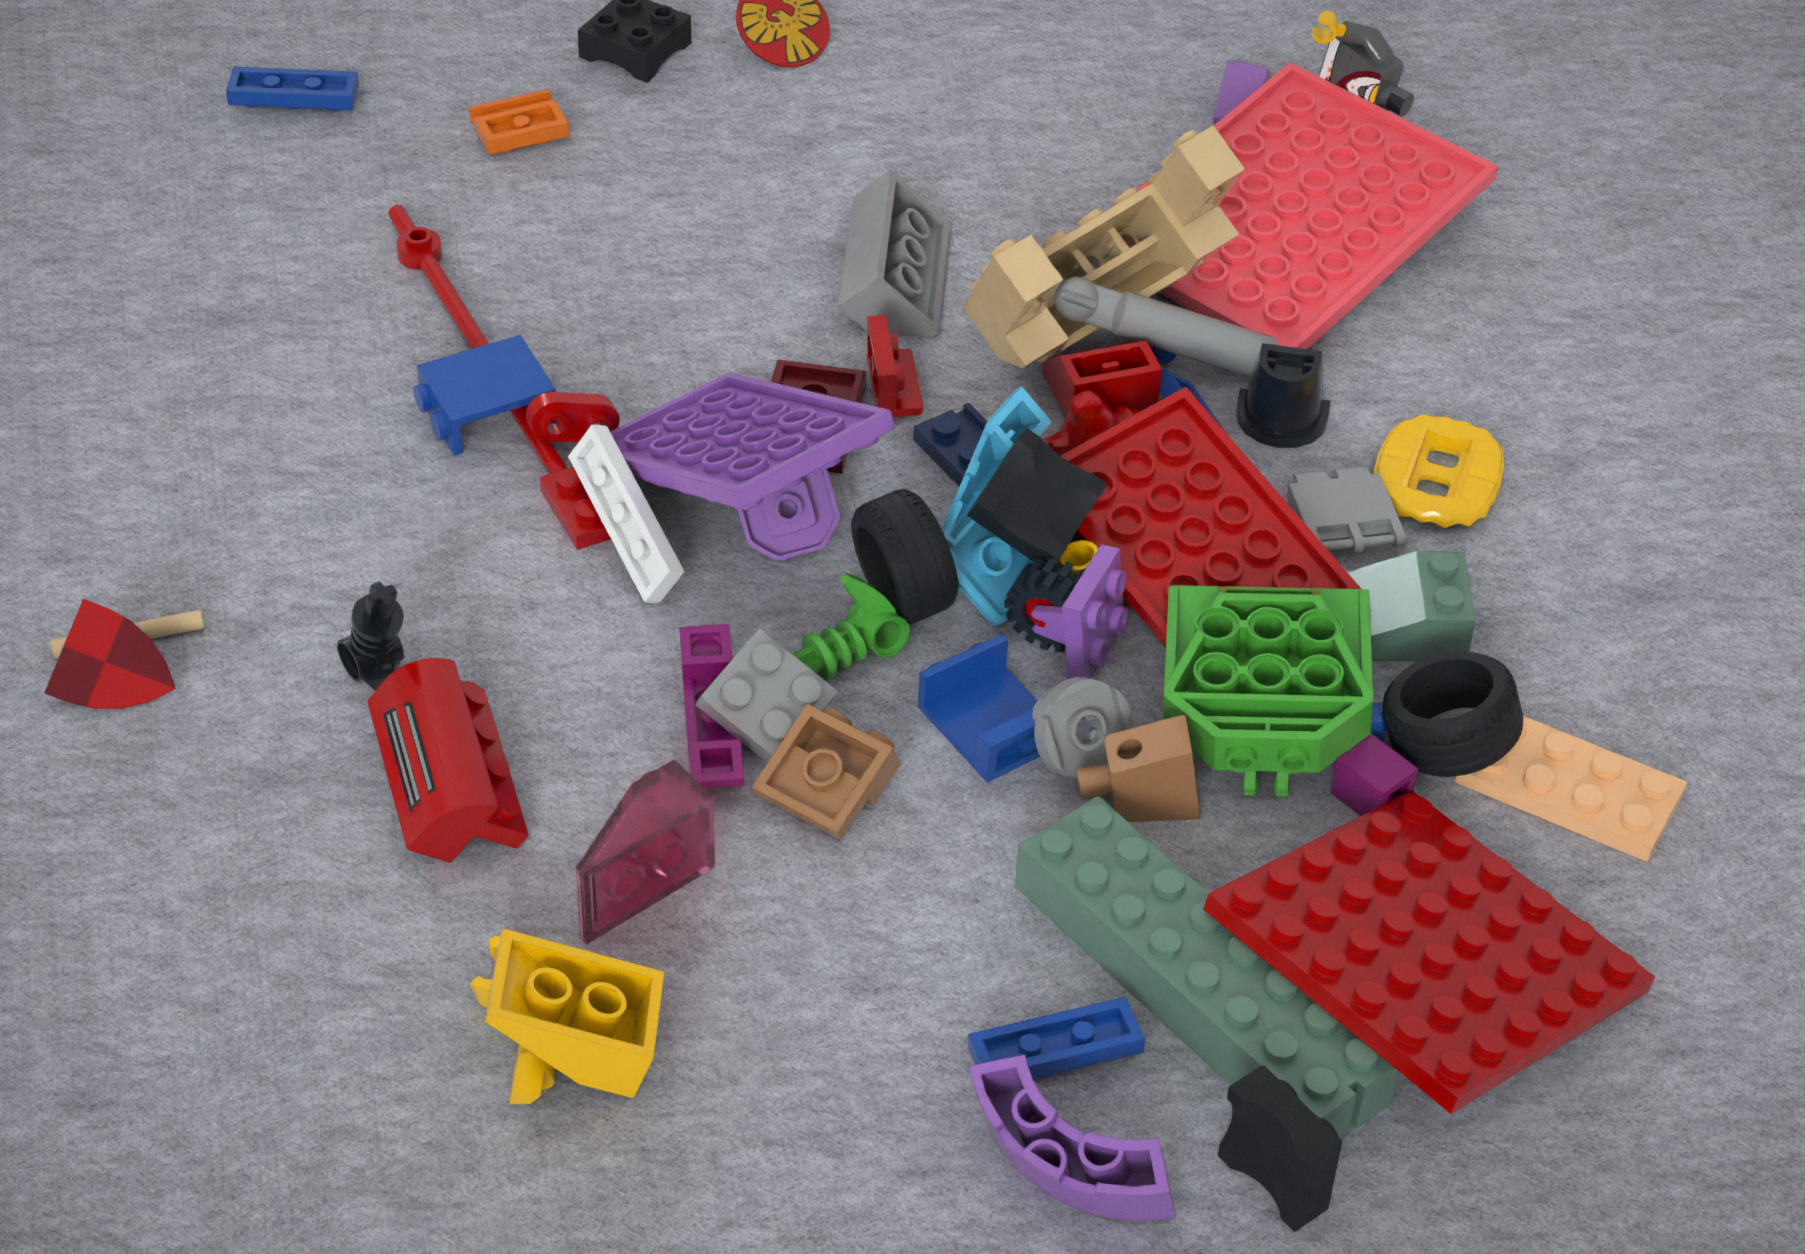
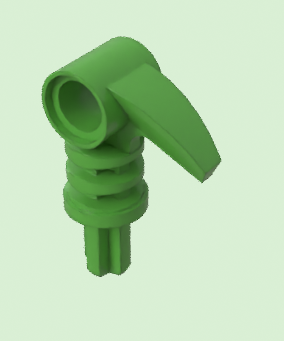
M844 573L839 582L856 603L850 608L846 620L843 619L837 622L835 629L832 627L823 629L820 636L814 632L803 636L802 649L793 653L796 658L825 681L835 677L837 667L844 670L851 665L852 660L855 662L864 660L867 648L882 658L897 655L906 646L910 636V628L907 621L896 613V610L884 595L861 578L848 573Z

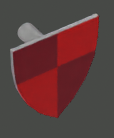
M83 598L44 694L68 703L93 709H122L148 703L175 690L176 687L165 659L149 636L128 618L107 607Z

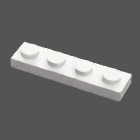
M591 425L568 458L644 603H660L685 571L608 427L605 425Z

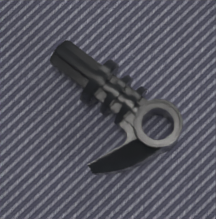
M380 581L370 585L369 594L361 597L355 603L351 615V633L349 636L337 641V651L347 673L355 681L363 679L375 691L392 672L397 670L393 664L402 661L404 658L403 647L397 635L402 628L404 619L403 610L396 601L398 592L393 585L384 586Z

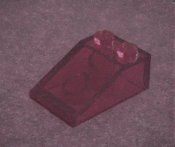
M676 760L670 761L657 770L645 773L638 781L630 785L576 866L580 938L586 944H589L715 868L714 796Z

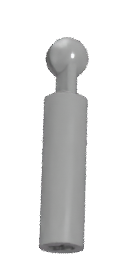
M1074 276L1066 279L1060 284L1054 297L1057 311L1063 318L1069 321L1084 322L1112 331L1113 335L1135 342L1147 341L1149 346L1248 377L1252 375L1262 343L1277 345L1276 337L1129 291L1122 293L1094 284L1084 277Z

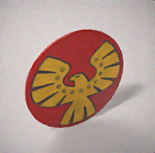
M740 0L738 3L736 24L742 40L754 54L771 64L782 67L803 66L817 59L827 46L830 36V24L828 16L818 0Z

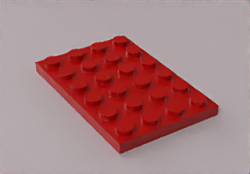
M1187 387L1061 455L1062 458L1071 464L1096 475L1108 484L1081 523L1074 538L1077 541L1092 542L1097 548L1101 544L1120 548L1121 570H1125L1127 576L1123 597L1165 648L1169 585L1361 589Z

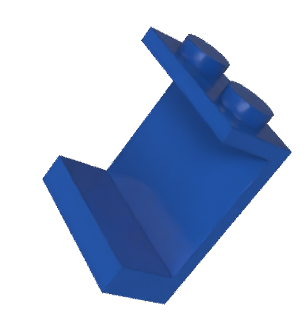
M521 335L417 365L419 384L413 386V393L419 410L421 412H428L436 438L439 441L444 439L454 456L463 454L460 425L529 405L534 398L543 393L556 392V388ZM558 419L553 420L550 423H556Z
M1003 634L986 642L975 644L968 650L943 662L934 663L927 669L919 672L918 708L987 783L1040 757L1035 743V722L1032 717L1033 707L1038 700L1006 668L1008 639Z

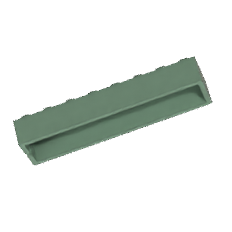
M1099 796L1018 844L1015 887L1229 1085L1264 1065L1279 1080L1288 1082L1296 1091L1299 1099L1318 1118L1326 1119L1334 1127L1340 1139L1348 1135L1350 1124L1357 1129L1392 1104L1399 1071L1205 912L1203 908L1209 893Z

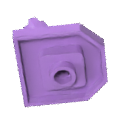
M827 468L816 469L803 476V481L795 487L772 492L763 497V503L755 508L738 510L747 544L776 561L825 548L841 519Z

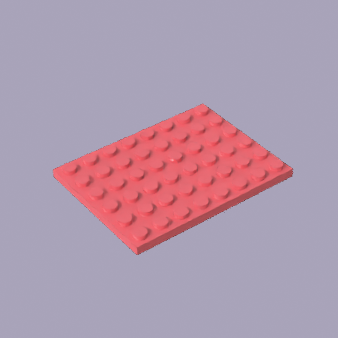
M1290 62L1214 125L1245 168L1244 172L1219 204L1221 210L1239 233L1238 237L1228 245H1224L1204 257L1205 263L1159 293L1190 311L1276 337L1277 345L1309 349L1497 178L1498 166ZM1148 180L1143 185H1141L1137 189V191H1140L1143 188L1147 187L1149 185Z

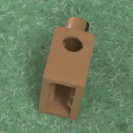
M1185 715L1110 734L1104 739L1108 764L1077 769L1081 798L1089 799L1097 796L1113 795L1115 811L1127 822L1200 819L1193 754Z

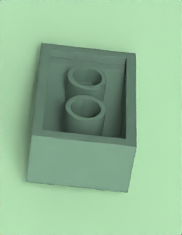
M1413 551L1347 572L1361 589H1369L1372 660L1417 662L1439 653L1470 650L1476 620L1465 552Z

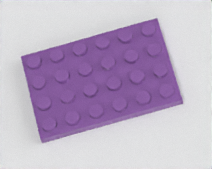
M728 372L610 431L635 480H643L653 483L658 487H667L680 491L682 494H691L708 499L709 502H718L732 506L736 510H748L762 504L764 501L763 497L776 490L789 489L799 485L803 481L802 477L810 472L837 465L841 461V456L850 451L873 446L879 441V436L894 429L895 425L891 410Z

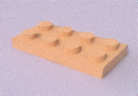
M1523 716V730L1518 742L1503 758L1485 769L1471 774L1456 776L1455 783L1646 862L1649 861L1681 802L1688 783L1685 780Z

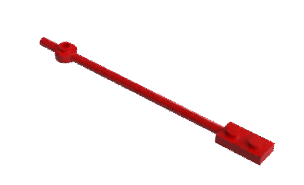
M402 205L392 206L388 211V216L400 234L397 239L399 262L407 268L423 270L471 349L489 344L438 263L442 258L440 236L427 228L416 227ZM528 405L510 410L549 473L540 477L541 492L576 549L579 550L611 540L574 467L567 468L551 441L540 440L533 434L526 420Z

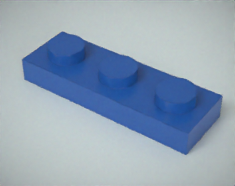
M233 66L226 89L228 105H244L246 107L272 106L286 107L288 109L353 110L359 89L358 72Z
M1126 997L969 1033L968 1049L975 1065L1025 1055L1033 1079L1143 1053L1145 1037Z

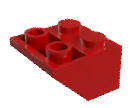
M1147 341L1062 355L1042 362L1041 370L1065 417L1070 412L1069 402L1072 397L1086 390L1095 392L1102 401L1108 404L1112 411L1116 407L1126 406L1129 409H1137L1141 412L1159 402L1162 368Z

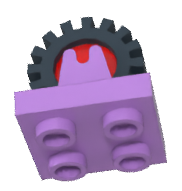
M1103 544L1097 550L1084 572L1081 570L1077 575L1071 572L1074 565L1065 562L1063 567H1059L1058 559L1049 558L1046 564L1043 558L1035 559L1033 564L1029 562L1012 585L1004 601V608L1009 609L1006 613L1008 621L1017 620L1013 629L1018 634L1022 631L1027 632L1026 641L1032 644L1037 639L1041 641L1040 648L1047 651L1052 644L1056 652H1063L1066 649L1068 679L1074 677L1091 678L1097 668H1103L1108 659L1111 644L1116 636L1121 637L1124 634L1128 624L1129 610L1123 604V592L1127 576L1126 571L1121 570L1120 548Z

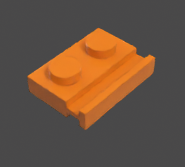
M549 89L469 107V120L471 124L475 125V131L489 155L506 153L513 149L538 143H549L556 139L569 137V123L555 99H551Z

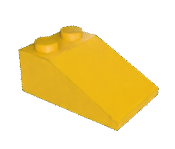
M503 928L499 938L485 1022L578 1084L634 1099L654 1058L664 971Z

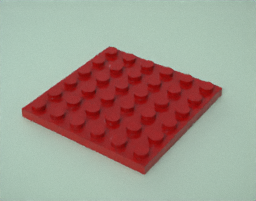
M1413 790L1210 892L1203 908L1205 912L1450 1114L1649 992L1655 976L1638 964L1631 955L1617 948L1595 931L1588 922L1581 920L1557 902L1549 892L1539 888L1514 869L1507 860L1497 856L1476 840L1468 830L1458 826L1433 807L1430 801L1419 796Z

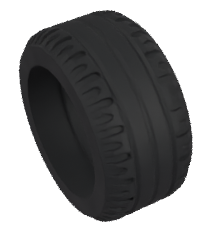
M907 489L895 490L866 502L855 510L851 521V532L855 551L868 584L884 595L894 607L896 613L905 619L908 625L947 610L954 604L958 594V577L953 556L937 519L919 495Z
M1452 651L1421 659L1403 670L1388 686L1383 697V717L1392 749L1416 766L1420 773L1440 777H1453L1480 771L1503 758L1516 745L1522 734L1523 712L1512 674L1500 661L1480 653ZM1474 708L1456 717L1431 719L1450 710Z

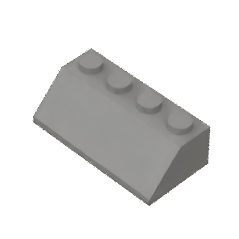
M892 170L853 197L838 307L850 321L858 323L866 331L867 316L886 315L889 333H897V335L932 338L939 333L950 222Z

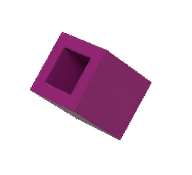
M1371 734L1334 761L1333 769L1335 772L1331 794L1362 816L1411 790L1414 791L1418 768Z

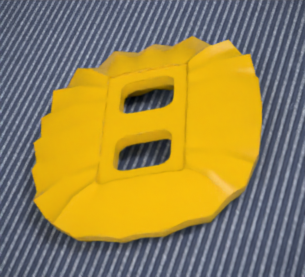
M1422 414L1412 419L1401 421L1389 432L1377 455L1372 474L1380 473L1398 517H1412L1421 523L1433 522L1443 528H1448L1458 523L1470 527L1479 518H1486L1490 507L1495 504L1497 495L1501 491L1502 479L1504 477V454L1501 445L1486 429L1475 427L1466 421H1456L1448 417H1433ZM1431 451H1440L1455 455L1459 460L1457 466L1450 468L1430 463L1427 458ZM1421 480H1429L1445 484L1449 487V490L1444 497L1429 495L1417 490V487Z

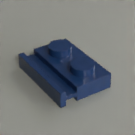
M970 403L963 405V410L955 413L953 410H950L915 425L913 440L960 487L987 420Z

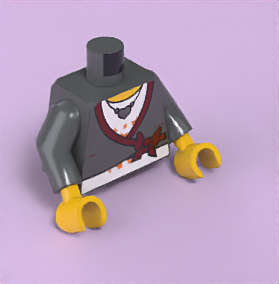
M1331 11L1322 12L1319 15L1318 22L1330 28L1324 29L1314 26L1312 30V37L1316 42L1321 44L1329 43L1319 77L1387 111H1391L1401 117L1406 115L1413 104L1414 95L1398 86L1404 65L1402 60L1393 54L1392 49L1381 32L1376 28L1349 21H1344L1343 24H1340L1335 13Z

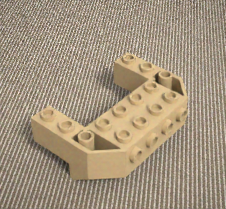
M1214 125L1199 134L1195 129L1183 134L1172 145L1175 151L1160 162L1162 169L1148 180L1149 185L1140 191H1137L1135 187L1126 190L1113 201L1114 206L1103 213L1099 208L1091 211L1077 223L1079 228L1069 234L1064 230L1056 232L1042 244L1044 249H1041L1030 234L1017 243L1013 238H1010L990 253L992 260L980 270L982 277L970 287L972 294L963 309L1000 360L1025 369L1035 362H1045L1054 358L1101 329L1088 323L1069 321L1063 318L1057 311L1054 301L1055 293L1060 284L1066 279L1074 276L1084 277L1092 283L1122 293L1129 291L1151 298L1196 270L1206 262L1204 257L1222 246L1228 245L1238 237L1239 233L1221 210L1219 204L1244 172L1245 168Z

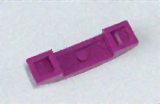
M730 625L679 627L692 789L743 786L744 771L741 740L734 737L695 705L700 696L733 659Z

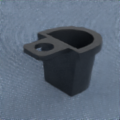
M1262 343L1247 389L1240 388L1236 410L1237 421L1246 435L1259 443L1277 448H1296L1311 444L1323 435L1328 423L1331 401L1324 400L1322 351Z

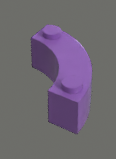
M1025 1055L969 1066L973 1086L991 1133L1014 1167L1032 1184L1068 1206L1106 1218L1129 1221L1176 1218L1159 1138L1145 1140L1116 1139L1090 1131L1085 1134L1072 1127L1058 1116L1057 1111L1040 1093L1033 1081Z

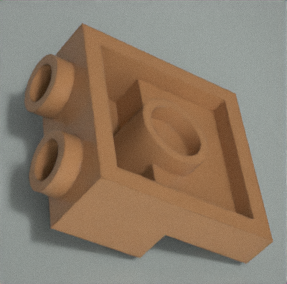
M807 703L753 784L752 789L755 795L842 840L864 805L868 803L874 806L900 766V762L894 751V743L883 734L871 729L866 734L852 727V722L842 713L832 708H826L823 712Z

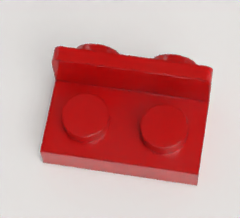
M886 315L867 316L866 359L875 407L891 410L892 417L921 415L923 413V402L912 350L899 349L897 333H889Z

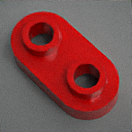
M547 392L534 398L526 410V420L533 434L543 441L578 443L591 425H605L609 431L618 428L620 423L619 414L612 401L600 394ZM559 419L556 423H550L553 420Z

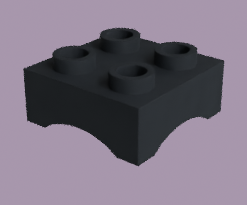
M612 0L578 29L579 58L590 62L602 60L614 63L628 71L635 79L646 83L656 75L658 69L669 55L677 50L685 49L692 43L691 15L650 0Z
M1026 428L1016 439L967 516L1033 562L1035 559L1043 558L1046 564L1049 558L1060 560L1081 523L1108 484L1096 475L1086 472L1062 458L1040 436Z
M1262 1065L1228 1088L1227 1100L1232 1105V1118L1229 1128L1219 1144L1218 1157L1230 1169L1240 1171L1258 1181L1275 1200L1281 1219L1296 1232L1329 1209L1342 1140L1339 1138L1334 1127L1326 1119L1318 1118L1299 1099L1296 1091L1288 1082L1279 1080L1266 1066Z

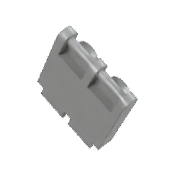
M1367 466L1334 469L1336 476H1333L1331 479L1326 470L1293 473L1295 481L1289 483L1287 491L1290 507L1330 553L1341 549H1351L1352 553L1363 552L1364 547L1376 548L1386 544H1392L1393 548L1405 547V531L1380 473L1370 474Z

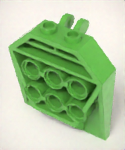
M1169 585L1164 678V719L1180 715L1186 716L1192 752L1213 770L1244 772L1243 797H1255V793L1258 792V775L1256 771L1276 772L1273 792L1276 794V797L1288 798L1289 773H1319L1371 734L1373 677L1369 589Z

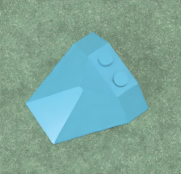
M1022 386L1017 387L988 419L942 526V531L955 563L958 588L992 626H998L1008 620L1006 613L1009 609L1004 608L1006 595L1024 567L1029 562L1031 564L1034 562L972 520L967 514L1016 439L1025 429L1028 428L1040 436L1052 423ZM1074 536L1070 543L1077 541Z

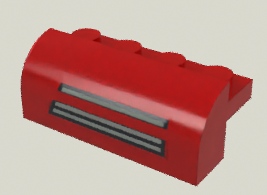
M421 659L408 663L392 672L367 700L407 850L451 863L474 836L517 849L529 836L485 689L473 682L461 681L455 661L450 659Z

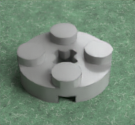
M1074 677L1059 683L1050 690L1046 697L1036 702L1032 712L1035 722L1034 737L1036 747L1048 770L1053 774L1079 780L1078 768L1108 764L1104 739L1108 735L1133 728L1131 710L1123 694L1102 681L1086 677ZM1080 719L1091 721V728L1085 731V741L1076 736V727Z

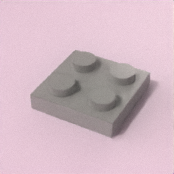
M759 628L700 696L695 705L768 763L807 703L824 711L839 691Z

